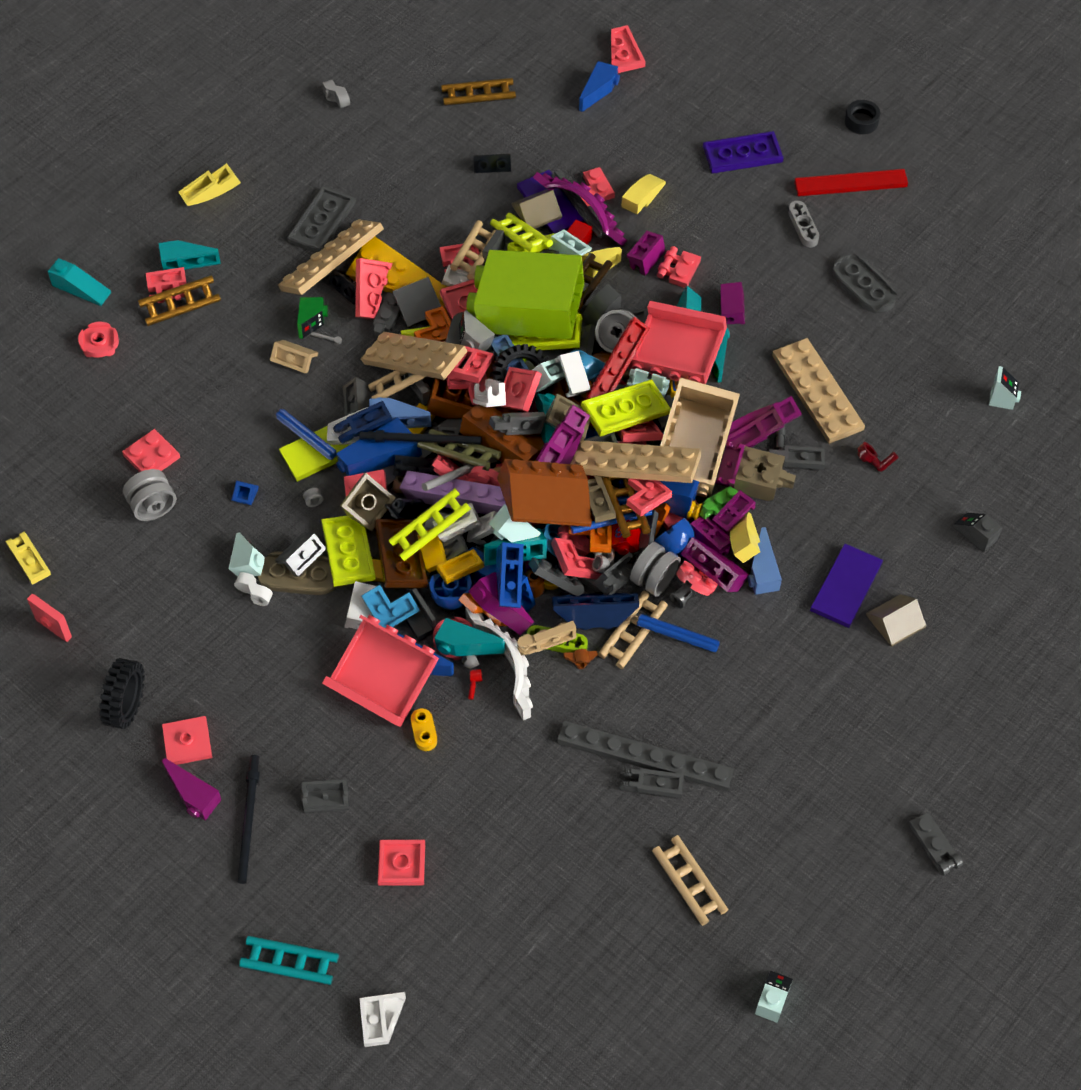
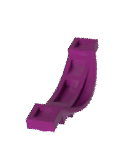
M537 172L533 178L548 190H554L555 188L563 189L581 196L595 211L603 232L624 246L627 242V239L623 237L625 233L615 227L618 223L613 220L615 216L606 210L608 206L603 203L605 199L598 193H595V195L589 192L591 188L583 182L578 184L574 181L572 184L564 177L562 179L558 177L553 179L546 173L542 175Z
M792 396L781 402L770 404L733 421L727 442L730 441L736 446L743 444L747 447H753L767 439V436L785 427L784 425L801 416L802 413Z
M571 405L562 422L557 425L549 442L544 444L536 461L571 464L590 415L575 405Z

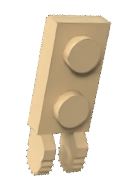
M574 621L563 622L554 628L540 630L533 636L525 634L519 637L517 641L518 651L522 655H527L576 638V625Z

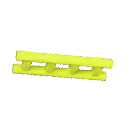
M507 213L506 219L499 222L495 219L490 221L492 227L497 230H504L505 236L528 252L536 253L537 247L541 245L551 247L553 244L551 239L512 213ZM511 224H515V225H516V226H513V227H511V228H507V227H506V226H509V225H511ZM521 231H525V232H526V233H523V234H521V235H517V234H516V233H519V232H521ZM533 237L536 239L531 242L526 241Z
M456 488L389 539L393 547L399 543L404 551L399 555L404 561L471 509L467 503L461 506L455 499L460 495ZM449 504L454 512L444 519L439 511ZM433 517L438 525L427 532L422 524ZM416 530L421 538L410 545L405 537Z

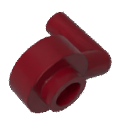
M863 442L857 448L859 458L863 462L872 463L879 472L884 471L899 458L895 452H892L881 462L877 458L878 455L874 448L867 442Z

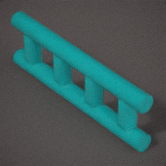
M247 936L246 945L253 947L249 959L241 958L240 967L328 985L332 984L333 976L326 973L329 962L337 963L338 953ZM262 948L275 950L272 963L258 961ZM284 952L298 955L294 968L281 965ZM307 957L320 959L317 972L303 970Z

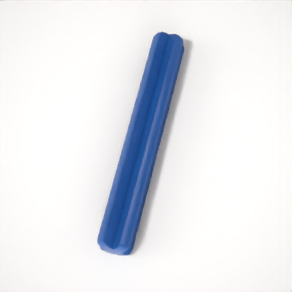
M280 409L276 413V418L328 460H333L337 456L336 450L286 410Z
M640 614L637 625L712 652H716L720 644L719 640L644 614Z

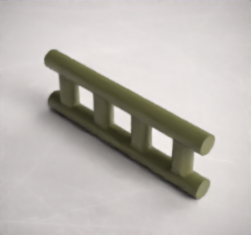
M434 429L429 431V434L449 435ZM417 443L418 448L472 466H484V470H489L490 462L487 461L491 457L500 459L502 455L501 451L479 444L448 443L445 447L436 445L437 443ZM457 446L466 448L462 453L453 451ZM474 451L483 454L479 459L470 456Z

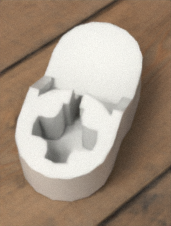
M241 572L234 583L238 590L251 595L250 598L254 604L260 606H267L273 595L272 591L265 586L258 585L254 575Z

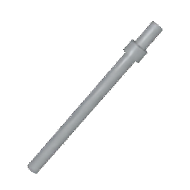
M491 457L487 462L497 464L500 461ZM468 464L422 484V489L428 491L468 474L475 466Z

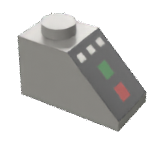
M467 310L463 312L459 323L460 345L483 351L488 350L495 334Z

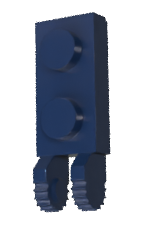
M381 401L335 424L333 430L335 433H340L347 430L349 426L351 427V430L338 437L340 443H345L354 437H358L360 431L368 432L392 421V417L384 401Z

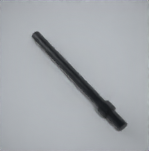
M376 430L375 432L360 431L359 433L360 440H375V442L382 443L385 441L479 445L482 443L481 436L385 432V430Z
M258 755L250 756L249 771L246 772V782L248 784L237 879L239 884L247 882L256 784L259 783L260 772H258Z

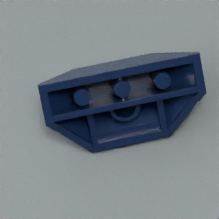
M590 593L580 596L570 594L552 597L553 610L567 622L574 621L576 628L582 630L618 627L639 608L637 593H614L612 595Z

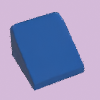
M236 481L231 500L252 505L259 486Z

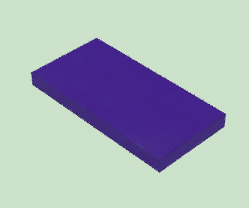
M774 131L703 142V149L712 174L782 163L784 159Z
M550 170L540 173L542 175L546 173L550 177H552V173ZM533 177L517 183V189L524 198L545 189L548 190ZM555 188L553 191L562 218L545 225L551 234H556L563 229L567 231L576 219L585 222L561 189Z
M844 544L810 611L850 628L883 560Z

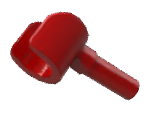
M481 669L470 671V690L468 696L470 700L474 699L475 682H482Z

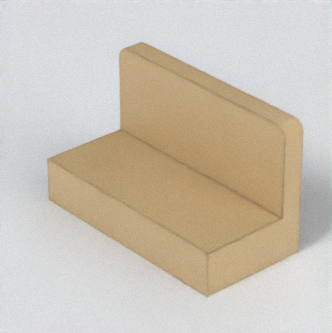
M286 340L274 342L270 361L303 373H308L311 359L318 356V352Z

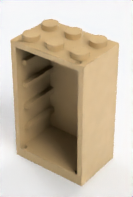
M680 378L660 446L701 449V458L693 480L699 481L696 495L699 497H711L740 394Z

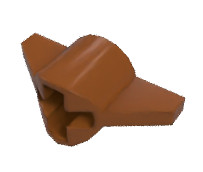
M578 649L563 655L565 659L575 663L578 669H584L589 662L597 657L598 653L597 651Z

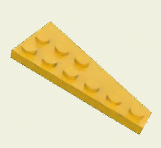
M376 236L362 246L346 272V275L356 282V259L362 258L393 263L391 269L388 270L387 284L382 290L390 293L429 277L440 305L447 312L440 294V290L447 286L441 284L440 281Z

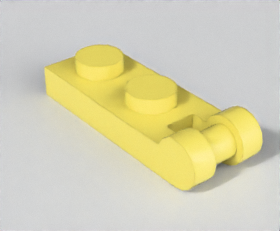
M25 531L20 533L17 538L13 540L10 538L5 541L32 585L51 575L50 570Z

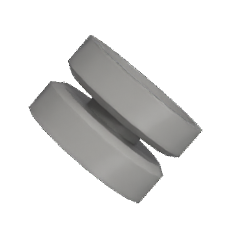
M623 309L611 310L603 314L597 321L595 328L596 340L605 351L612 353L632 317H636L630 311ZM617 328L622 329L620 335L616 334Z
M157 469L144 470L135 474L123 487V495L127 503L130 505L134 516L141 521L155 520L164 516L173 508L177 500L165 474Z
M652 542L637 559L631 571L630 580L639 587L646 585L645 589L647 592L655 597L659 596L675 577L681 558L673 552L665 553V548L662 545Z

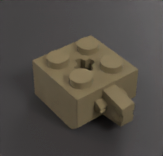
M745 446L736 475L734 489L737 491L741 490L747 496L771 501L774 500L777 488L793 489L796 475L783 470L785 456Z

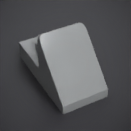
M407 373L404 375V378L406 379L412 376V374ZM425 377L410 385L423 405L428 404L431 391L429 384L433 383L434 379L432 377Z

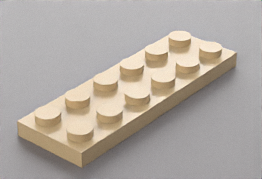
M361 219L354 221L350 228L340 232L333 241L326 243L321 251L312 254L311 259L306 263L300 264L296 271L286 275L283 281L278 284L280 290L303 295L384 229L382 224Z
M383 332L378 336L374 344L366 350L361 360L364 365L445 380L468 351L464 345Z
M808 338L773 351V358L828 444L864 430V423Z
M580 440L571 464L582 465L585 474L591 476L692 483L701 458V449Z

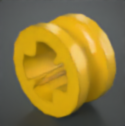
M693 500L687 518L693 517L694 521L700 517L699 513L702 510L703 503L696 504V501Z

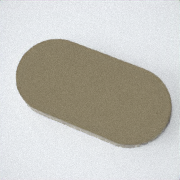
M272 552L265 557L262 573L260 576H257L262 586L277 592L324 595L336 588L333 585L329 559L327 556L322 555L298 577H294L285 564H277L275 561L283 552Z

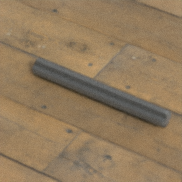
M555 171L552 174L553 179L555 177L559 179L565 178L560 171ZM561 189L585 223L592 226V232L600 239L603 238L606 234L603 232L600 222L581 197L576 193Z

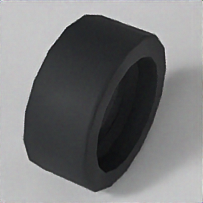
M856 100L847 107L845 125L850 131L857 134L872 133L878 128L881 116L880 109L871 101ZM865 113L873 119L870 121H860L852 115Z

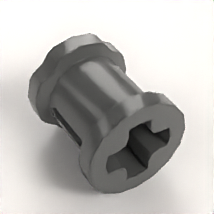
M687 580L685 583L681 582V586L675 592H671L669 597L679 608H684L685 602L691 596L697 594L696 591L690 588L692 584Z

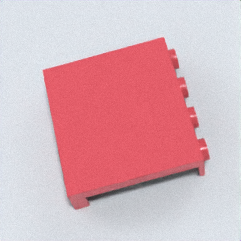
M649 301L645 325L650 329L630 362L629 370L631 368H638L649 372L651 375L654 373L670 378L673 381H679L680 378L706 384L727 329L726 317Z
M360 615L359 618L362 619L359 628L332 676H326L322 684L394 725L401 727L439 658L433 655L435 650L426 645H423L422 648L415 645L416 640L405 634L404 638L397 635V629L389 625L386 628L380 626V620L371 615L367 618Z

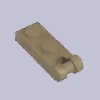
M594 476L593 479L588 480L590 509L594 521L599 523L615 519L616 512L601 476Z

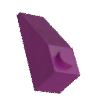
M694 537L691 538L681 553L683 557L726 592H738L749 576L748 573L734 562Z
M496 572L479 579L469 590V593L482 609L519 635L523 634L534 623L522 605L521 608L499 607Z
M164 758L162 763L165 771L186 806V811L192 817H200L206 821L221 801L219 790Z

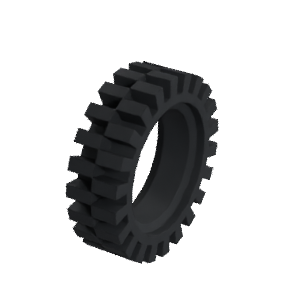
M528 344L515 345L502 351L494 359L495 363L491 365L493 371L490 372L489 377H492L493 380L504 382L507 366L515 358L526 359L535 367L540 363L546 362L549 358L547 355H542V350H535V346L529 347ZM548 387V388H546V389H544V390H541V391L536 392L535 395H534V396H535V400H536V397H537L538 393H539V394H547V393H550L551 390H552V388Z
M119 658L116 659V662H113L112 668H109V676L106 675L105 677L106 685L103 684L102 687L104 692L100 696L102 702L99 704V708L102 709L99 714L102 724L127 729L131 722L134 721V715L138 713L137 707H140L141 704L139 701L140 697L142 698L143 696L141 691L144 689L142 682L145 680V675H143L145 671L141 662Z

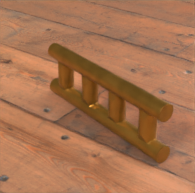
M513 78L441 85L442 92H448L449 97L443 98L444 105L516 98L515 91H509L508 87L513 85ZM501 86L502 92L491 93V87ZM473 89H484V94H473ZM466 90V96L456 97L455 91Z
M212 275L138 300L140 308L146 306L150 317L145 319L147 326L221 301L219 294L212 295L209 284L214 283ZM202 287L205 298L194 302L190 290ZM183 293L187 304L176 308L172 297ZM165 299L169 311L157 314L154 303Z
M601 476L616 512V520L623 538L631 535L629 530L638 528L642 529L643 534L650 533L651 529L645 514L639 516L635 512L638 519L636 521L626 522L624 518V513L634 511L627 505L620 506L617 497L627 495L631 497L636 494V490L628 485V478ZM622 479L625 488L613 489L611 481Z

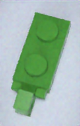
M729 486L703 502L699 515L703 519L713 514L716 516L738 491Z

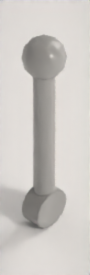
M315 332L309 334L334 341L337 345L342 343V338L339 336L334 338Z

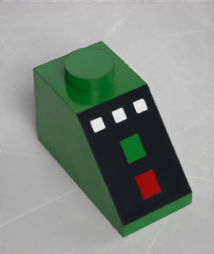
M300 297L297 322L299 339L305 338L324 325V317H328V305H324L323 297Z

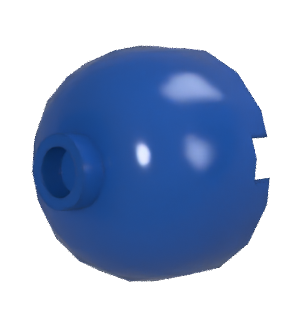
M683 518L668 531L661 534L654 542L662 545L665 548V553L673 552L683 557L681 553L691 538H695L694 529L689 521Z
M439 573L435 577L433 575L429 582L431 597L443 609H459L464 606L459 601L463 593H469V590L472 588L471 577L469 575L446 584Z

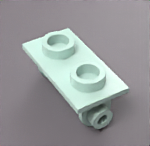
M631 368L630 378L626 386H632L652 379L662 396L665 397L670 386V380L667 377L653 373L651 379H649V372L638 368Z

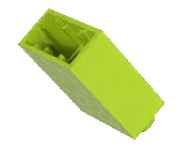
M489 250L485 266H476L474 284L478 291L477 293L469 292L466 305L467 311L494 334L572 339L584 288L582 255Z

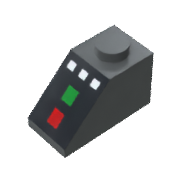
M966 513L953 524V527L983 552L998 540L1002 530V526L987 514Z

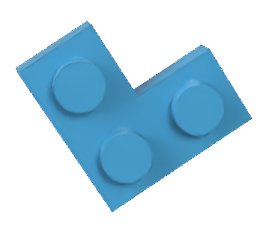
M380 585L361 595L372 616L380 620L379 625L384 628L387 625L394 627L420 611L409 592L393 602L389 601Z

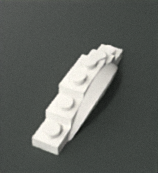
M465 608L466 620L473 625V628L504 639L506 646L504 654L509 660L516 676L513 703L523 721L530 718L533 705L529 698V687H531L527 677L529 663L525 655L519 653L516 639L511 638L508 632L503 633L498 625L493 624L491 619L484 620L482 613H472L468 608Z

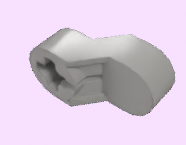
M333 80L322 82L323 92L328 101L336 102L339 108L350 106V99L345 87L336 86Z

